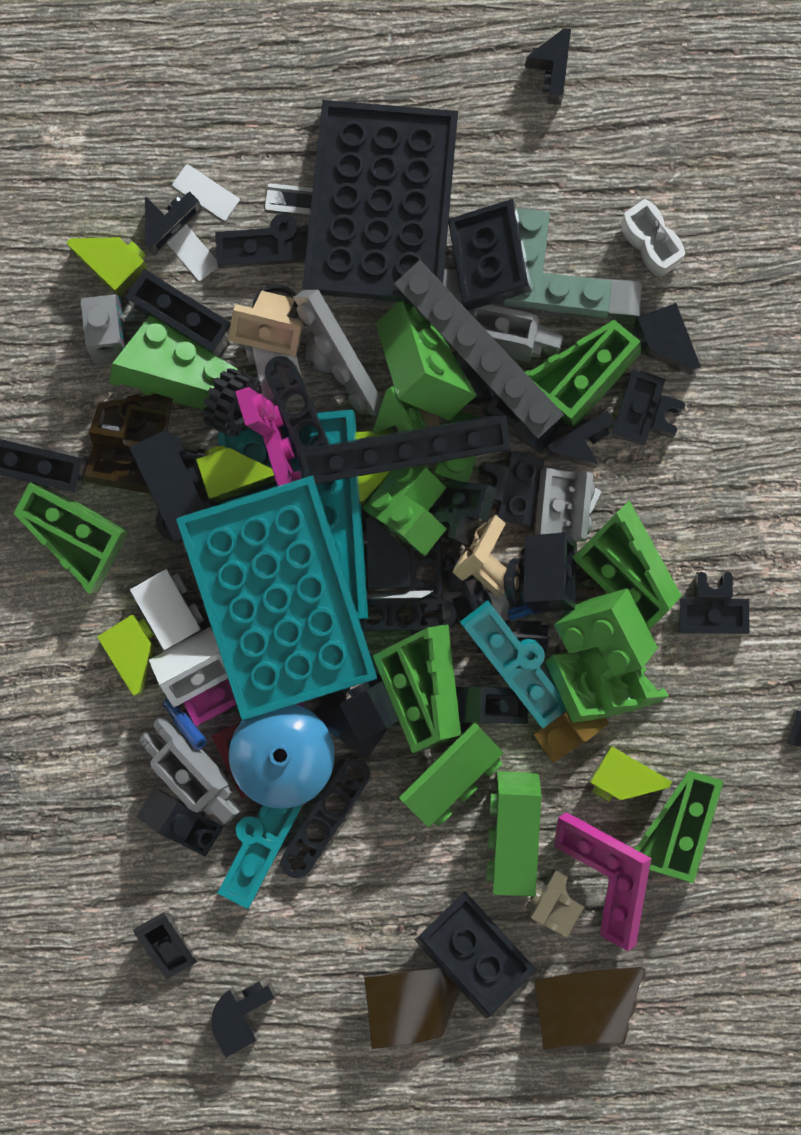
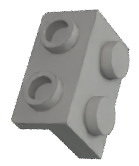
M550 468L541 469L534 535L565 532L575 542H585L587 540V535L592 525L589 516L590 503L595 493L593 473H575Z

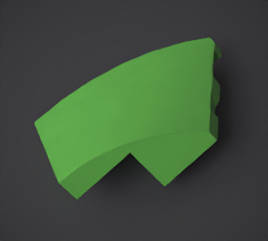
M598 647L575 654L553 655L545 662L572 723L627 713L664 701L669 697L664 688L657 690L644 675L647 670L645 667L640 670L613 676Z

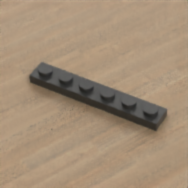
M421 260L394 283L400 292L537 439L564 415Z

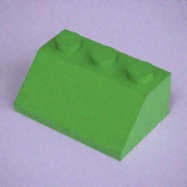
M473 723L399 796V799L428 828L433 823L439 827L452 815L453 811L449 807L458 798L465 802L478 789L474 782L483 773L489 778L503 764L499 759L503 752L476 723Z

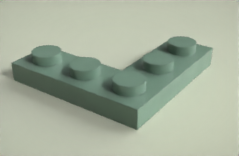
M517 208L532 291L505 299L504 305L608 318L612 281L544 273L550 212Z

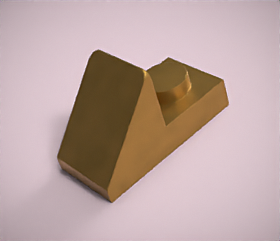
M566 711L545 728L534 733L533 736L552 763H555L580 744L588 741L610 723L607 718L572 723Z

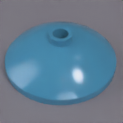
M296 704L242 720L232 736L229 748V764L237 785L255 802L272 808L296 807L314 798L325 787L334 766V745L327 727L313 712ZM280 748L284 749L287 753V758L282 763L274 759V752Z

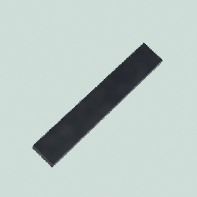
M500 414L298 449L297 454L301 478L313 475L315 483L318 484L511 450L506 415Z

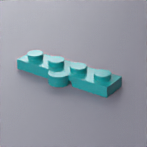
M488 600L460 621L465 630L542 728H545L567 711L559 692L539 667L544 661L545 652L538 642L532 639H524L520 642Z
M303 804L291 808H272L263 805L257 817L248 816L238 822L236 835L243 844L217 894L246 909L250 908Z

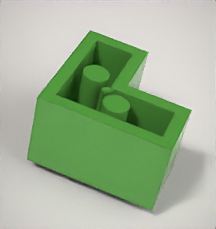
M423 465L392 470L362 509L385 530L426 556L446 530L428 512L446 487Z
M628 588L576 602L575 609L565 610L554 624L569 654L598 647L613 676L643 669L658 649Z

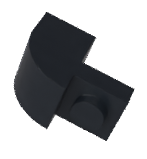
M260 981L253 983L241 990L243 997L240 999L232 986L217 1001L212 1013L211 1026L214 1037L225 1058L252 1044L259 1038L247 1013L276 997L277 993L271 982L262 986Z

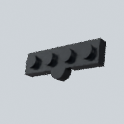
M282 213L272 219L270 228L215 232L217 266L220 269L305 262L309 225L297 227L296 220L292 216Z

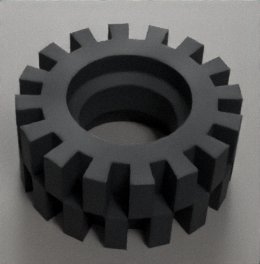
M229 368L227 372L223 371L220 373V379L216 377L213 381L215 386L214 388L210 387L207 392L210 396L205 398L204 405L207 407L203 409L202 415L205 416L203 420L207 423V426L234 437L235 435L239 436L241 430L245 431L248 428L245 426L235 391L250 387L257 393H260L262 387L259 386V380L236 369Z

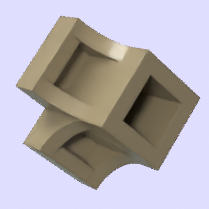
M553 869L543 889L536 888V896H531L526 906L531 909L528 914L531 919L568 938L584 906L569 897L566 890L568 877Z

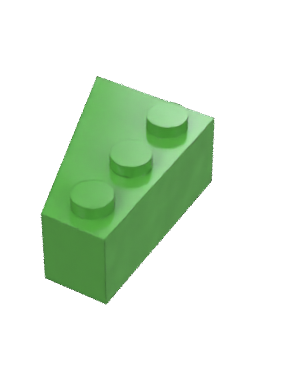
M396 302L376 323L399 400L450 421L476 396L474 389L445 339L412 303Z
M150 315L112 363L109 384L118 387L120 384L141 389L143 394L151 396L152 393L173 398L172 402L203 410L207 407L204 405L205 398L210 396L207 392L210 387L214 388L215 384L213 381L216 377L220 379V373L223 371L227 372L229 368L238 369Z
M613 320L578 340L574 346L560 354L556 353L549 357L545 363L531 371L527 370L525 373L564 414L560 419L574 430L641 354V342Z
M33 482L28 484L13 513L42 545L46 546L60 560L59 563L76 577L88 594L99 591L130 530L49 486Z
M630 500L572 557L608 594L628 588L648 629H651L682 596Z
M449 625L427 627L373 655L412 753L434 749L461 736Z
M688 771L635 847V850L651 858L649 870L695 883L723 789V780Z
M497 771L496 794L490 795V815H495V828L489 827L488 849H494L493 861H487L486 882H492L493 895L536 896L542 799L539 773Z

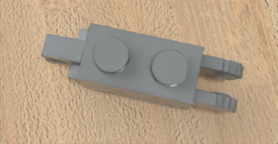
M491 304L468 311L514 360L531 363L532 357L540 358L541 354L553 356L556 353H560L562 335L546 331L547 327L539 325L540 318L533 313Z
M158 717L154 721L153 726L167 744L164 746L150 732H144L139 739L140 743L153 757L150 761L151 768L190 810L196 813L204 810L209 815L214 813L224 824L231 821L241 811L230 797L232 792L229 786L233 782L202 749L194 750L185 737L170 722Z

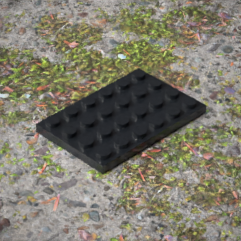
M322 100L302 291L319 290L323 296L411 303L394 283L419 260L443 284L458 111Z

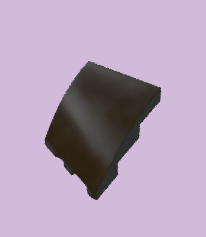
M140 394L127 396L123 400L114 399L98 403L89 430L93 448L84 473L86 483L151 494L129 447L168 429L173 398L159 394L143 397Z
M438 966L364 976L372 1049L413 1044L443 1037L459 989Z
M632 967L596 970L535 980L543 1050L553 1052L582 1046L593 1051L624 1045L629 1031V1020L633 1016L637 1005L635 999L641 980L646 975L645 968Z

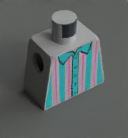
M106 295L82 298L81 309L87 351L94 365L113 363L127 345L121 296ZM101 347H112L111 349L100 350Z

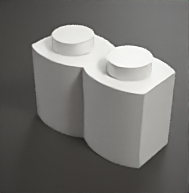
M644 199L624 213L621 221L623 234L630 244L641 250L642 259L653 274L661 278L681 263L685 256L684 246L679 237L672 230L665 227L664 219L653 203Z

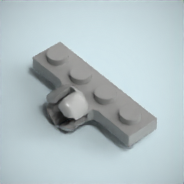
M303 290L293 298L298 305L297 312L299 317L305 324L311 327L315 337H311L308 340L305 348L306 359L313 361L310 364L311 368L320 373H333L335 378L344 384L350 394L348 396L349 402L357 412L365 415H378L383 400L319 290Z

